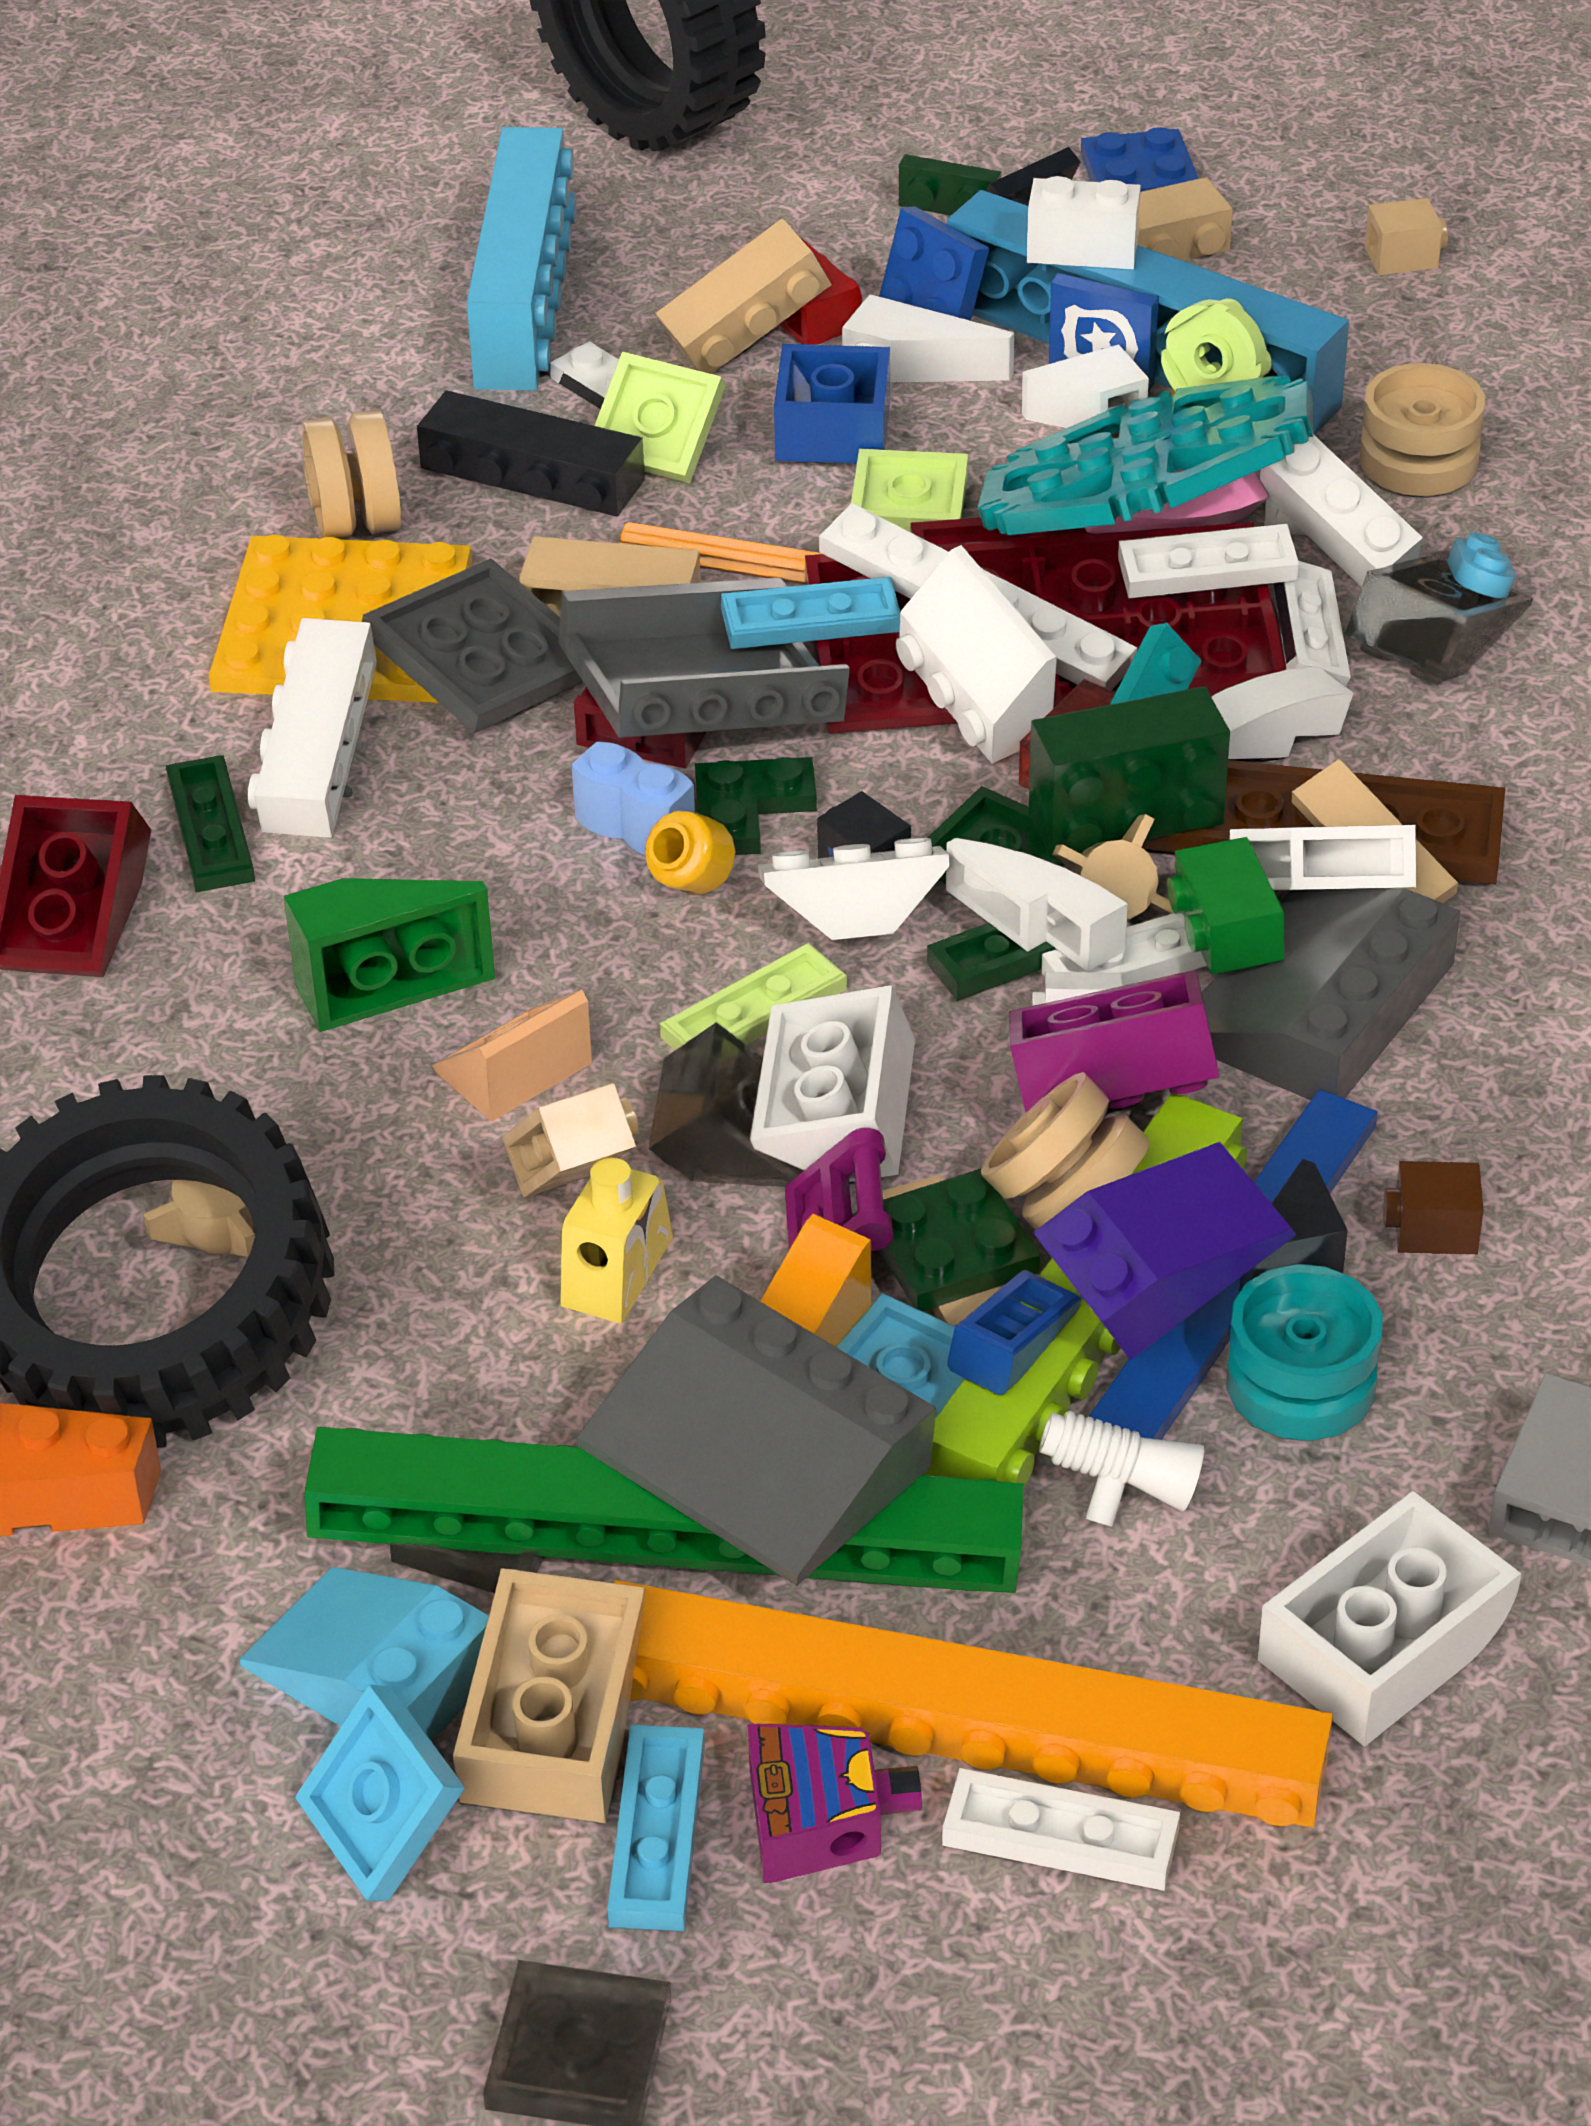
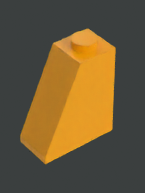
M812 1214L799 1232L760 1302L836 1347L871 1307V1240Z

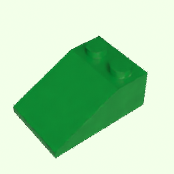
M341 878L283 896L295 986L319 1032L495 979L488 891L483 881Z

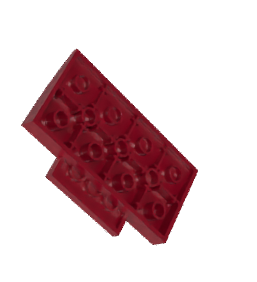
M981 517L911 522L910 532L948 552L962 545L980 568L1137 647V651L1150 626L1168 623L1202 660L1188 689L1206 686L1209 694L1213 696L1229 687L1253 678L1287 670L1268 584L1128 598L1118 560L1119 541L1254 527V522L1097 534L1087 533L1084 527L1016 535L1000 534L998 528L991 531L987 530V527L984 528ZM824 554L805 555V585L871 579ZM895 591L901 612L910 601V598ZM900 632L813 641L816 662L819 666L847 664L850 668L844 721L827 722L828 733L958 724V722L945 707L939 708L934 703L927 685L915 670L909 671L902 664L896 649V640L900 638ZM1056 674L1053 716L1110 705L1123 678L1103 698Z

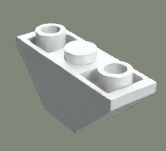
M910 838L895 841V851L871 853L870 845L868 844L833 848L834 857L809 859V851L779 852L772 854L773 863L758 865L759 878L766 887L831 940L894 934L948 869L949 854L941 846L932 847L930 838Z

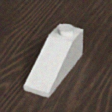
M871 294L842 327V346L890 347V382L1010 380L1014 375V332Z

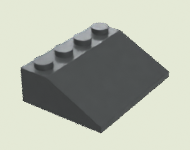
M1406 888L1290 890L1280 902L1284 911V960L1219 973L1202 992L1216 1060L1308 1100H1312L1319 1089L1345 1099L1454 964L1460 910Z
M715 1275L668 1314L577 1435V1446L798 1586L931 1467L936 1407Z

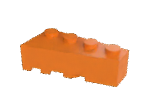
M0 1403V1536L14 1535V1530L21 1527L50 1525L52 1532L144 1524L161 1474L152 1418Z

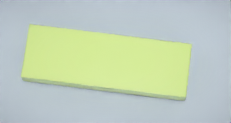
M807 943L661 1022L660 1037L697 1071H700L767 1034L772 1005L840 994L847 990V975L812 945Z

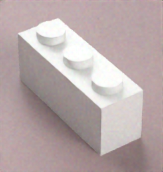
M1313 434V437H1308L1309 441L1307 443L1293 445L1294 453L1285 456L1283 460L1262 468L1259 480L1269 496L1268 499L1372 598L1378 600L1417 566L1423 537Z

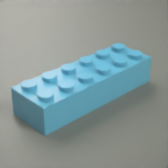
M502 127L467 298L474 389L537 391L540 372L550 370V341H554L556 336V311H560L561 281L566 279V252L571 250V223L576 222V193L569 192L568 180L573 179L574 154L572 148H564L563 128Z

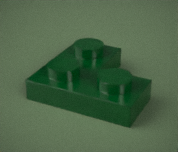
M780 757L764 760H722L718 762L695 763L698 814L710 817L726 827L733 837L735 855L761 854L758 814L817 811L813 757Z

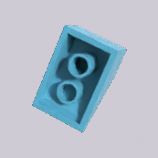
M331 1567L239 1658L240 1666L340 1727L369 1685L391 1686L432 1742L466 1706L489 1615L437 1585Z

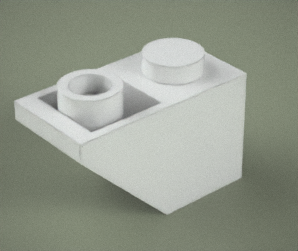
M1119 344L1023 372L1022 415L1026 420L1068 428L1123 403L1127 409L1133 400L1148 398L1149 378Z

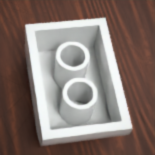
M1411 1491L1263 1605L1258 1661L1318 1710L1333 1713L1332 1721L1365 1747L1463 1669L1485 1648L1511 1610L1518 1593L1521 1573L1414 1491Z

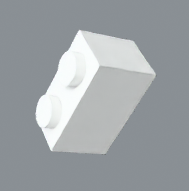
M1060 176L1047 179L1034 178L1028 206L1027 263L1134 270L1139 235L1141 185L1125 184L1118 180H1105L1102 182L1072 181Z

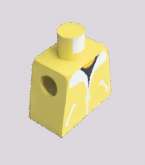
M604 1158L592 1166L590 1179L567 1214L562 1227V1307L619 1324L623 1323L673 1239L664 1184L661 1179L655 1175L631 1169L627 1162L619 1158ZM608 1258L607 1265L601 1267L600 1264L603 1259Z

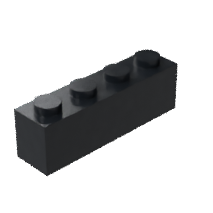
M445 390L417 425L420 465L422 469L618 517L645 481L643 437L448 390Z

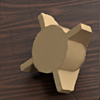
M1146 814L1139 815L1122 840L1098 842L1084 850L1082 854L1064 845H1056L1052 853L1054 857L1071 868L1074 873L1100 885L1128 903L1127 919L1134 918L1144 912L1147 907L1165 915L1174 913L1170 900L1156 893L1158 887L1157 867L1149 853L1141 848L1155 820L1154 818Z
M173 1180L170 1192L172 1201L143 1213L145 1232L151 1240L192 1247L210 1254L228 1253L248 1257L251 1252L255 1238L251 1214L239 1196L223 1188L198 1181Z

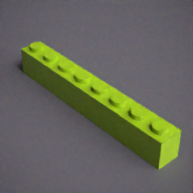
M1171 1093L1143 1131L1149 1138L1150 1145L1145 1156L1132 1174L1217 1142H1221L1240 1167L1244 1169L1247 1159V1148L1241 1146L1243 1118L1186 1096ZM1051 1258L1039 1277L1081 1297ZM1083 1298L1076 1314L1024 1376L1004 1395H997L967 1379L962 1381L935 1419L931 1467L924 1475L976 1480L992 1479L1001 1482L1024 1483L1025 1487L1033 1471L1035 1455L1039 1451L1042 1434L1051 1412L1064 1416L1075 1398L1084 1400L1094 1386L1099 1363L1106 1353L1116 1355L1121 1349ZM1020 1302L1021 1304H1023V1305H1025V1306H1027V1307H1029V1308H1031V1309H1034V1310H1036V1311H1038V1312H1040V1313H1043L1042 1311H1040V1310H1038V1309H1036V1308H1034V1307H1032V1306H1030V1305H1028V1304H1026V1303H1024V1302Z

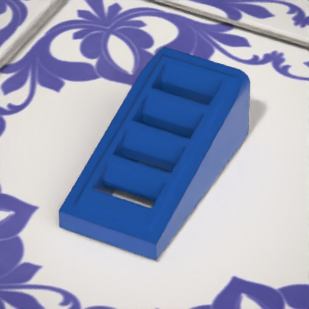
M1022 1270L955 1325L947 1360L949 1370L997 1395H1004L1024 1376L1080 1308L1082 1298L1027 1270ZM1020 1302H1024V1303H1026V1304H1028V1305H1030V1306H1032V1307H1034V1308H1036V1309L1042 1311L1043 1313H1040V1312H1038V1311H1036V1310H1034V1309H1031V1308H1029V1307H1027V1306L1021 1304Z

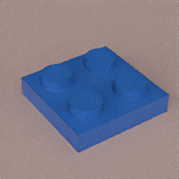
M1157 127L1149 129L1147 132L1127 134L1106 132L1097 137L1081 138L1080 154L1091 182L1118 180L1125 184L1141 185L1140 192L1199 179L1179 128L1167 129Z
M915 206L901 208L879 297L971 321L989 248Z

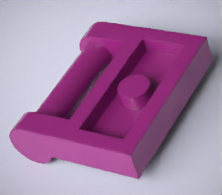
M859 1128L850 1132L785 1186L789 1250L805 1222L812 1214L870 1239L871 1251L883 1249L892 1242V1219L884 1211L880 1164L885 1160L886 1156L885 1140L883 1134L878 1130ZM852 1173L855 1176L858 1211L854 1217H852L849 1176Z

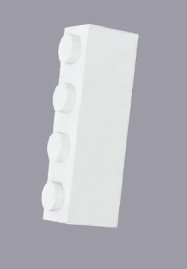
M302 618L296 641L287 642L284 655L285 682L284 685L277 684L275 686L272 701L273 726L272 729L265 728L261 737L260 774L253 773L251 775L248 787L250 809H257L262 832L332 838L377 664L370 623Z

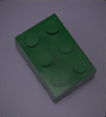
M1206 686L1031 720L1028 813L1051 859L1056 858L1052 855L1056 845H1064L1078 853H1083L1084 850L1098 842L1122 840L1137 817L1143 814L1155 819L1145 840L1224 824L1230 730Z

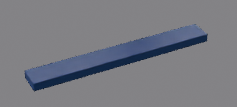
M1319 1089L1254 1180L1255 1185L1272 1203L1302 1159L1316 1164L1329 1193H1331L1376 1128L1378 1111ZM1240 1278L1132 1360L1128 1359L1089 1417H1092L1094 1421L1096 1419L1102 1420L1103 1424L1105 1422L1111 1423L1112 1427L1118 1425L1121 1429H1130V1432L1137 1431L1142 1438L1162 1440L1230 1341L1233 1301L1239 1294Z

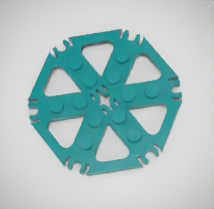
M1280 375L1177 388L1173 396H1170L1169 392L1165 391L1161 392L1159 397H1149L1142 400L1136 399L1130 403L1127 409L1123 403L1017 449L1015 453L1007 455L1008 463L995 464L991 467L992 470H987L978 505L984 528L987 527L989 531L998 528L1000 534L1016 535L1113 525L1118 516H1121L1122 521L1127 522L1132 520L1133 515L1140 511L1153 509L1154 514L1164 510V504L1168 502L1170 509L1283 460L1285 456L1294 453L1293 445L1307 443L1309 441L1308 437H1313V399L1308 381L1304 382V379L1300 378L1291 382L1290 376L1282 377ZM1119 432V437L1112 439L1111 434Z

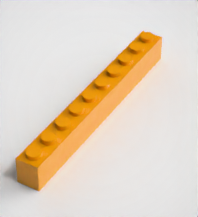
M614 1580L613 1582L616 1584L645 1587L646 1596L630 1701L645 1699L676 1705L684 1711L696 1715H706L713 1712L749 1719L754 1724L861 1727L869 1733L870 1743L890 1746L898 1752L910 1756H921L927 1753L963 1760L969 1765L983 1770H992L1000 1767L1036 1774L1040 1778L1056 1784H1065L1073 1781L1109 1788L1115 1793L1129 1798H1139L1146 1795L1183 1802L1190 1808L1202 1812L1224 1810L1256 1816L1262 1821L1275 1826L1297 1824L1314 1828L1328 1760L1333 1713L626 1581Z

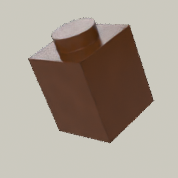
M1399 1161L1396 1188H1385L1383 1202L1384 1227L1396 1228L1398 1253L1478 1255L1484 1212L1479 1163Z

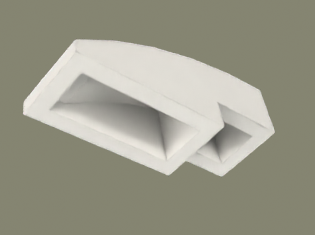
M1320 667L1288 669L1259 676L1229 687L1211 697L1230 730L1228 759L1289 757L1296 736L1340 735L1354 693Z
M1416 825L1230 829V840L1242 837L1248 838L1273 890L1416 887Z
M960 838L947 842L949 867L946 870V891L1027 952L1047 941L1087 972L1125 952L1128 903L1100 885L1066 868L1029 854Z

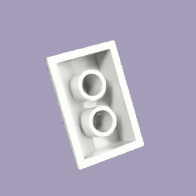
M962 545L951 549L901 610L900 638L896 640V649L905 668L909 671L915 670L925 682L934 703L939 708L945 707L958 722L959 729L966 742L971 746L977 745L991 764L1030 747L1031 720L1053 716L1057 657Z
M893 985L772 1005L750 1137L754 1149L806 1170L850 1132L859 1128H873L883 1134L885 1140L886 1156L885 1160L880 1164L881 1177L898 1175L915 1038ZM854 1173L849 1176V1182L855 1181Z

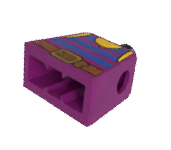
M759 1723L747 1725L749 1771L763 1883L778 1882L878 1857L881 1854V1815L922 1811V1793L918 1766L874 1770L869 1733L861 1727Z

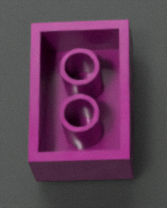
M1197 969L1009 1011L1010 1049L1025 1112L1030 1110L1057 1085L1071 1076L1085 1072L1107 1095L1109 1099L1108 1108L1131 1106L1144 1099L1143 1094L1168 1088L1172 1094L1195 1092L1208 1085L1207 1080L1219 1078L1213 1040Z

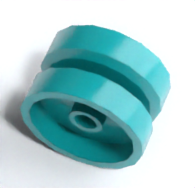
M1294 1264L1269 1269L1247 1282L1233 1301L1226 1389L1235 1410L1254 1427L1284 1439L1314 1441L1341 1435L1360 1423L1375 1400L1377 1369L1382 1339L1383 1314L1373 1294L1353 1277L1325 1266Z

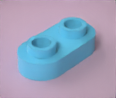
M1470 532L1468 538H1456L1447 559L1453 577L1459 584L1472 591L1494 598H1507L1509 596L1516 573L1508 556L1500 551L1501 542L1491 536L1478 532Z

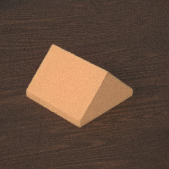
M581 989L533 1007L432 1066L441 1078L492 1122L592 1064L588 1000Z

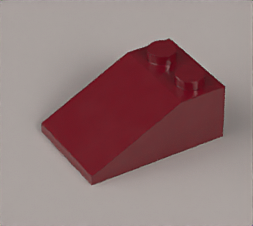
M15 795L0 870V970L104 977L142 886L151 836V828L132 802Z

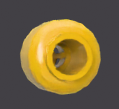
M674 811L664 815L652 827L646 840L645 858L647 868L658 882L688 894L702 895L716 890L727 880L734 866L736 851L733 837L723 824L692 811Z

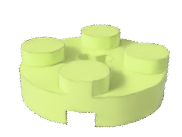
M1225 298L1220 301L1202 300L1181 310L1167 325L1164 333L1169 332L1166 339L1167 348L1161 351V363L1165 376L1175 392L1177 388L1263 378L1270 371L1271 357L1266 350L1262 333L1255 321L1244 311L1241 304L1234 299ZM1207 342L1217 346L1221 351L1222 367L1218 362L1210 364L1207 361L1205 354L1210 351Z

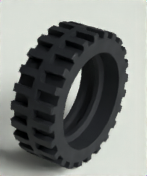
M530 0L532 11L538 12L542 27L538 28L537 31L541 42H547L554 59L550 62L556 74L563 73L570 85L567 90L576 103L582 101L587 106V116L597 126L602 123L609 126L608 135L614 139L620 140L626 136L629 137L630 147L644 150L650 147L652 151H661L735 117V114L745 110L750 104L751 100L748 96L757 93L761 83L755 72L764 68L766 55L765 52L759 49V40L766 38L765 22L758 20L756 6L761 4V0H658L670 34L673 70L656 55L646 42L632 17L626 0Z
M144 1075L142 1088L123 1090L119 1080L114 1079L98 1083L100 1095L78 1103L73 1092L55 1100L54 1102L59 1110L57 1114L40 1124L32 1115L15 1127L20 1140L8 1152L0 1148V1383L7 1393L13 1392L19 1405L152 1418L157 1448L167 1446L166 1433L187 1428L193 1440L212 1434L213 1432L208 1421L230 1410L237 1421L255 1410L250 1397L264 1385L277 1392L291 1378L285 1366L288 1358L293 1352L307 1357L317 1341L309 1320L311 1316L327 1317L331 1297L323 1278H331L335 1276L334 1256L326 1239L330 1236L325 1218L302 1162L293 1144H286L279 1125L267 1113H262L255 1119L248 1100L233 1091H228L223 1100L218 1101L215 1099L210 1085L206 1081L188 1078L184 1090L170 1089L164 1075ZM189 1180L211 1184L228 1190L239 1196L251 1214L255 1230V1238L249 1257L228 1291L211 1308L187 1325L166 1335L138 1343L96 1345L71 1340L55 1334L41 1318L33 1296L36 1280L46 1255L61 1233L79 1215L102 1199L121 1190L148 1182Z

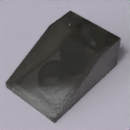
M1433 554L1367 571L1344 635L1361 642L1360 649L1364 653L1387 661L1395 658L1410 665V673L1415 677L1430 683L1441 684L1443 681L1465 675L1531 606L1533 598L1512 588L1507 598H1494L1472 591L1454 579L1446 558Z

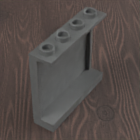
M781 578L562 591L558 644L619 738L844 721L850 669L847 664L819 666L802 642L731 649L721 611V594L788 587Z

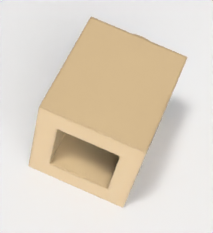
M1429 198L1368 205L1365 248L1378 275L1439 268L1440 249L1447 246L1448 231L1445 219L1437 216Z

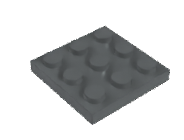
M491 558L363 614L362 622L371 624L374 645L473 733L481 731L583 682L558 644L560 617Z

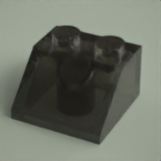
M715 1022L664 1058L648 1149L655 1153L665 1164L674 1167L693 1182L785 1187L797 1177L798 1167L754 1149L750 1141L763 1062L762 1056Z

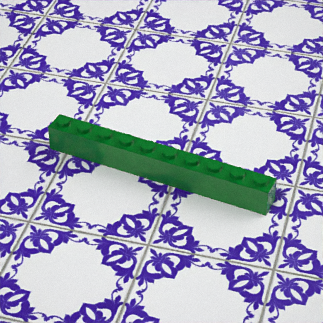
M316 1428L304 1491L308 1538L780 1576L578 1447L505 1442L498 1439L479 1440L442 1437L425 1433L404 1434L367 1431L359 1428ZM922 1474L807 1578L963 1591L1016 1593L1022 1542L1024 1483L1001 1482L992 1479L976 1480L927 1476Z

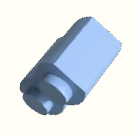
M596 742L571 764L575 818L577 821L596 834L624 839L627 845L640 854L645 855L647 837L652 827L664 815L674 811L695 812L694 784L687 776L665 765L644 763L642 758L635 752L618 744Z

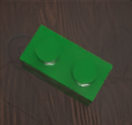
M1242 837L1175 851L1176 877H1171L1167 880L1170 904L1175 914H1184L1185 931L1189 947L1193 953L1201 951L1211 975L1284 960V911L1248 838Z

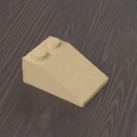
M501 1568L453 1753L455 1774L465 1787L459 1796L460 1803L606 1823L622 1754L646 1596L645 1587Z

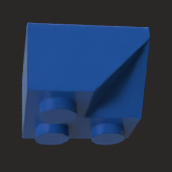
M782 344L774 402L775 461L857 464L859 449L885 450L890 407V347Z

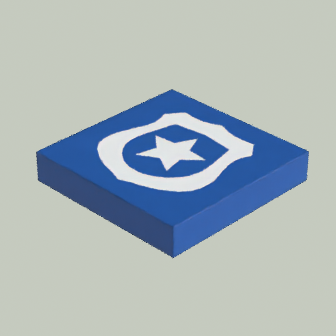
M1058 273L1051 282L1049 364L1119 344L1149 378V393L1155 380L1159 296Z

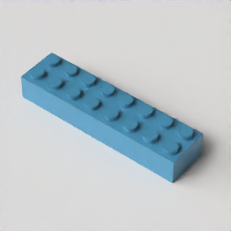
M984 190L976 193L947 219V225L989 248L973 316L1049 343L1051 282L1058 273L1159 296L1154 382L1172 389L1161 363V351L1167 348L1166 339L1169 332L1164 333L1168 323L1181 310L1197 302L1208 299L1220 301L1230 298L1241 304L1244 311L1255 321L1262 333L1266 350L1271 357L1270 371L1264 377L1281 375L1282 377L1290 376L1291 382L1300 378L1304 379V382L1308 381L1313 399L1314 435L1342 408L1349 319L1137 245L1134 270L1027 263L1028 206ZM1207 342L1210 347V351L1205 354L1207 361L1210 364L1218 362L1222 367L1221 351L1217 346Z

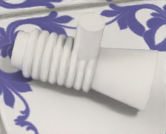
M1068 1411L1064 1416L1051 1412L1042 1434L1039 1453L1051 1456L1054 1465L1058 1466L1061 1464L1063 1468L1070 1467L1073 1471L1080 1470V1473H1089L1092 1477L1098 1475L1085 1519L1113 1527L1126 1483L1184 1512L1192 1498L1199 1478L1204 1456V1445L1142 1438L1137 1431L1130 1432V1429H1121L1118 1425L1112 1427L1111 1423L1105 1422L1103 1424L1102 1420L1096 1419L1094 1421L1092 1417L1087 1416L1085 1418L1083 1414L1078 1413L1075 1415V1412Z

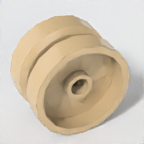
M1429 363L1393 366L1376 374L1366 386L1364 403V426L1362 427L1359 464L1366 476L1382 488L1403 495L1429 497L1447 494L1467 485L1478 472L1480 434L1482 433L1486 395L1478 382L1462 371L1440 364Z
M374 409L351 414L347 424L349 449L346 450L340 428L330 416L302 421L304 476L311 508L314 509L321 538H351L356 527L354 502H358L363 523L372 534L400 530L401 508L396 470L389 435L381 410Z
M1085 1072L1071 1076L1041 1098L1003 1136L981 1168L982 1176L1004 1199L1027 1194L1022 1214L1023 1218L1035 1230L1087 1191L1131 1175L1145 1156L1150 1145L1149 1138L1126 1114L1103 1119L1107 1111L1109 1099Z

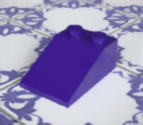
M1221 1142L1089 1190L1033 1232L1130 1360L1296 1236L1290 1225Z

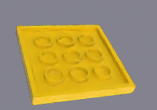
M276 534L267 536L251 535L209 672L211 692L273 695L277 684L284 685L286 678L284 669L286 645L288 641H296L302 618L362 622L363 614L470 568L472 565L471 545H450L444 542L428 544L394 542L391 540H341L334 537H324L321 539L297 538ZM374 645L377 664L368 699L438 703L434 697Z

